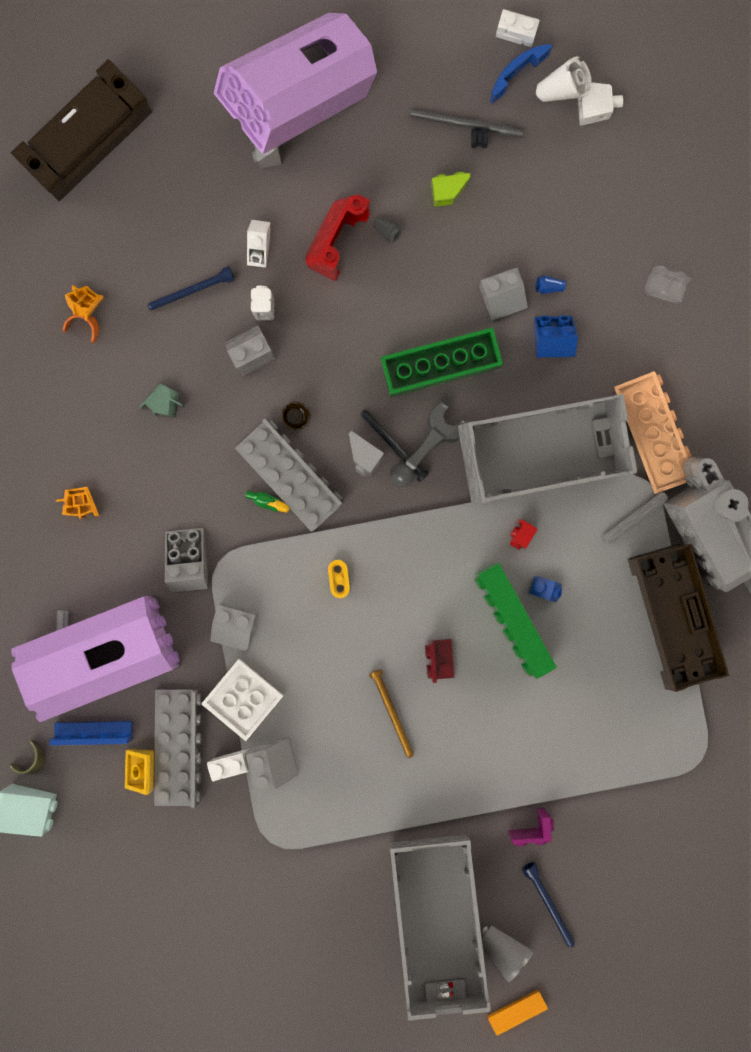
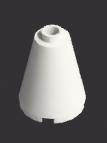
M578 56L569 59L538 83L536 89L537 97L543 102L587 96L591 91V88L588 89L591 75L584 61L580 62L578 60L580 57Z

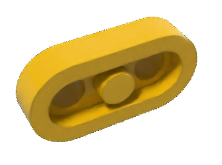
M334 560L328 566L330 590L336 598H344L350 591L348 568L344 561ZM339 565L342 568L340 573L334 571L335 566ZM343 585L344 591L339 592L337 586Z

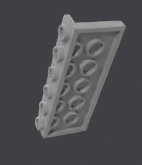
M264 419L262 420L263 423L237 445L235 449L285 504L289 506L306 527L313 532L343 505L341 502L343 498L336 490L332 493L328 488L330 485L323 476L319 478L315 474L317 469L310 462L306 464L302 460L304 455L297 448L293 450L289 446L291 441L285 434L282 436L276 431L278 427L272 420L267 422Z
M199 689L155 690L154 806H191V808H195L201 802V791H198V783H201V771H198V764H201V752H198V744H201V733H198V725H201L202 716L201 713H198V706H201L202 696L199 694Z

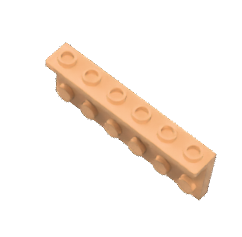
M655 371L615 386L614 389L617 395L624 394L628 416L627 423L654 494L687 483L683 463L691 455L688 447L682 444L681 439H684L683 433L680 428H676L674 421H677L674 410H669L668 403H670L667 392L663 393L661 385H663L660 374L656 375Z

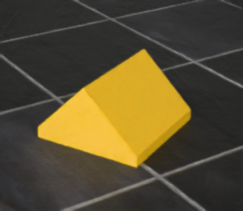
M127 749L125 788L145 795L150 794L154 790L155 750Z

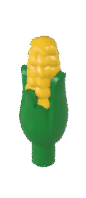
M248 490L245 497L254 500V503L261 508L269 509L276 513L277 511L286 513L290 510L288 505L280 501L281 498L273 497L265 492L254 493Z

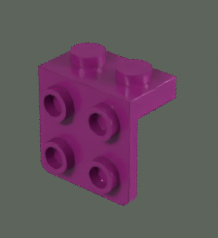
M537 808L538 828L508 830L512 844L526 846L527 843L545 845L547 842H552L551 831H554V821L545 808Z

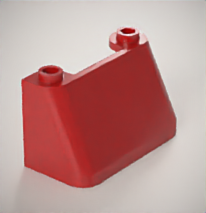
M352 195L334 201L306 254V264L310 269L335 282L337 281L340 271L336 267L340 260V254L333 246L345 223L353 228L358 222L363 221L367 223L371 215L369 199L361 195Z

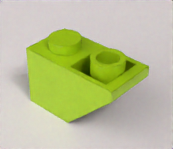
M456 172L451 176L440 174L432 178L431 188L434 207L454 204L469 184L470 173Z

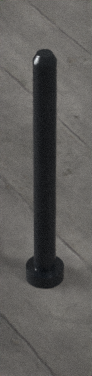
M367 410L361 412V416L406 462L410 456ZM419 466L414 471L418 476L417 480L419 482L429 474L427 470L423 471Z

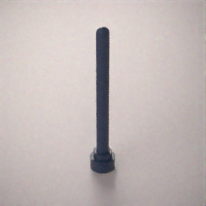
M229 266L225 267L219 272V275L150 302L148 309H157L222 281L223 283L235 281L233 273Z
M535 862L526 864L522 868L525 877L534 883L568 947H574V940L538 877L539 868Z

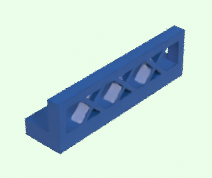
M133 721L54 723V737L50 739V746L128 744L133 740Z

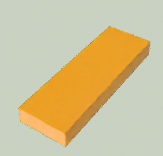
M539 989L487 1015L495 1034L498 1036L547 1010L548 1007Z

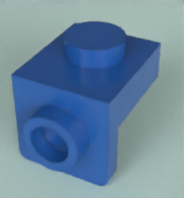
M535 575L529 594L557 602L562 595V584Z

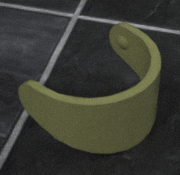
M34 740L30 741L35 750L33 765L28 770L23 771L11 763L10 768L18 774H35L43 768L46 760L45 752Z

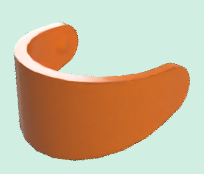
M74 315L69 317L65 321L63 331L67 332L71 322L75 318L79 317L85 320V317H82L80 315ZM90 316L87 322L92 329L91 343H95L99 333V326L96 319Z

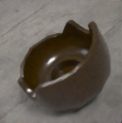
M299 401L290 402L282 409L281 419L288 429L301 430L308 426L311 414L309 408L304 403Z

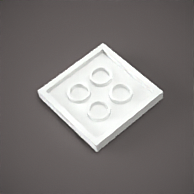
M239 658L202 702V705L242 739L247 741L284 695Z

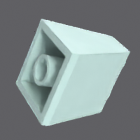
M13 783L1 790L0 833L42 837L52 828L53 820L51 816L52 812L54 813L57 808V794Z

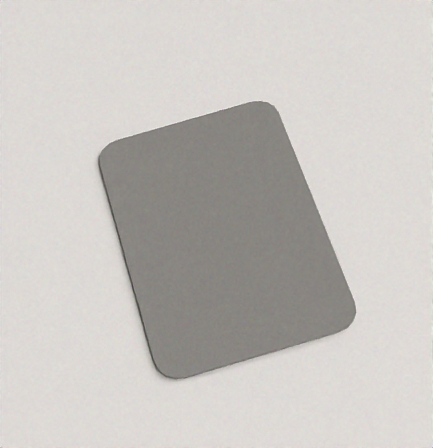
M627 474L484 503L470 502L251 544L229 551L217 563L212 575V594L215 610L217 605L224 604L257 613L258 615L248 651L222 644L227 672L240 658L284 695L247 741L239 736L241 749H250L254 745L289 737L298 772L296 777L278 788L255 794L250 771L246 772L254 818L260 833L270 843L283 849H303L677 777L692 771L703 760L708 748V728L699 684L678 692L665 690L660 674L663 671V666L637 577L632 576L627 560L630 557L671 546L663 504L611 544H607L602 538L608 531L657 495L654 494L651 484L641 477ZM519 519H522L538 530L526 549L520 548V550H517L509 545L512 539L510 534L515 526H520L517 522ZM334 560L344 561L348 568L350 591L344 598H336L330 590L328 566ZM493 563H499L557 667L538 679H535L533 676L529 677L521 666L524 663L523 660L516 657L512 650L513 642L506 639L502 631L505 629L503 624L500 625L493 615L495 612L494 608L488 606L483 597L486 593L484 590L479 589L474 581L477 578L475 573ZM339 565L334 568L336 573H340L342 570ZM535 575L562 584V595L557 602L529 594ZM338 585L337 590L339 592L344 591V586ZM451 639L455 678L437 679V683H433L427 676L426 665H430V660L425 656V645H428V640ZM375 670H382L381 678L413 751V757L411 758L406 756L373 678L370 679L369 673Z

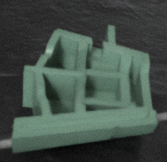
M159 383L139 407L144 409L147 405L155 416L159 414L174 418L176 405L178 404L182 407L184 405L178 402L180 395L178 392Z

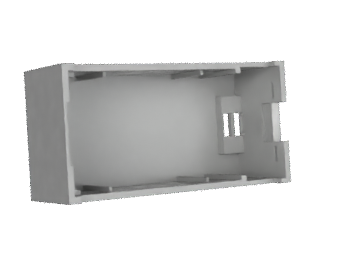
M624 394L459 425L458 432L471 502L484 503L637 473L633 446H630L626 426L628 416ZM609 429L610 445L606 443L604 430ZM596 431H601L603 446H598Z
M467 834L390 842L408 1021L436 1018V1015L463 1013L465 1015L491 1012L470 839ZM453 982L452 988L437 989V984ZM454 991V996L438 998V993Z

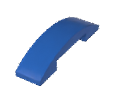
M550 44L537 46L515 58L497 79L490 102L493 104L507 92L508 81L527 64L531 63L534 67H537L550 55L552 46Z

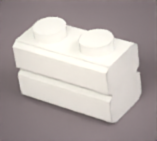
M503 9L496 37L532 47L540 20Z
M256 286V288L251 290V311L257 320H273L274 297L267 286Z
M249 748L215 757L207 762L211 780L216 781L221 778L224 779L249 772L246 758Z

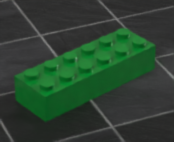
M493 327L382 356L380 359L390 398L500 369L503 365Z
M493 563L475 573L477 578L474 581L478 588L486 593L483 597L488 606L494 608L495 612L493 615L500 625L503 624L505 629L502 631L506 639L513 642L512 650L516 657L523 660L524 663L521 666L529 677L533 676L535 679H538L556 669L557 667L500 564Z

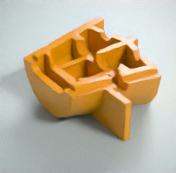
M72 285V292L65 294L67 304L73 310V315L77 314L85 317V321L92 315L104 297L93 292L87 285L82 288Z
M88 487L67 489L64 492V499L56 500V502H65L62 515L79 516V519H84V516L93 513L95 517H99Z

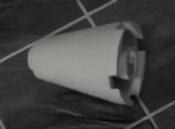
M492 925L489 928L485 926L481 930L482 946L504 979L508 982L512 981L518 975L522 966L527 964L533 955V951Z

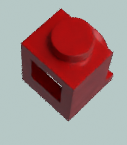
M519 519L517 523L520 526H515L510 536L512 539L509 544L517 550H520V548L526 549L538 530L526 521Z

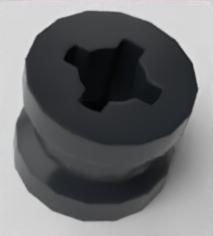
M487 128L482 130L471 129V148H476L477 146L487 148Z

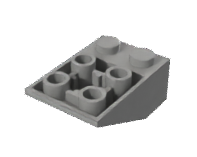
M203 528L165 532V584L170 593L208 589V568Z

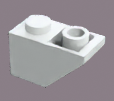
M251 220L247 230V265L266 268L271 222Z

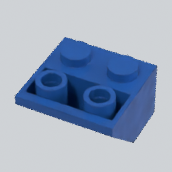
M572 316L534 317L537 358L576 356L578 335Z

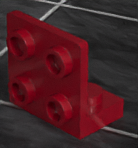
M451 639L428 640V645H425V656L430 660V665H426L428 679H431L433 683H437V679L455 678Z

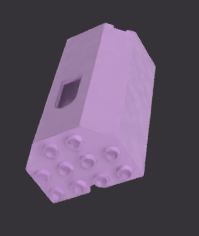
M327 13L220 67L214 95L230 115L240 121L242 130L263 155L366 98L377 74L372 46L347 14ZM320 44L329 56L311 64L302 52Z
M153 595L141 597L11 649L12 656L15 657V662L12 663V671L26 707L29 711L37 713L36 719L39 722L164 674L180 666L179 654L177 651L174 652L172 644H174L170 633L166 634L164 630L167 624L164 616H160L158 611L160 606L156 597L153 598ZM112 640H118L124 645L125 652L120 659L91 670L84 651Z

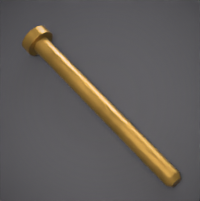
M375 670L369 673V677L374 679L404 752L408 758L413 757V751L381 678L382 670Z

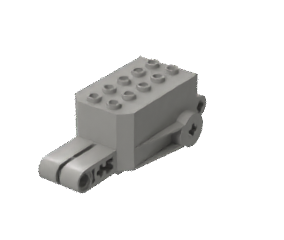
M687 458L683 463V470L687 476L685 480L690 488L663 504L684 543L692 545L697 566L707 585L717 590L728 592L744 582L751 595V514L748 510V498L744 492L734 489L730 480H724L719 468L712 459Z

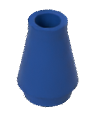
M546 275L539 276L536 280V291L541 294L564 292L565 280H559Z

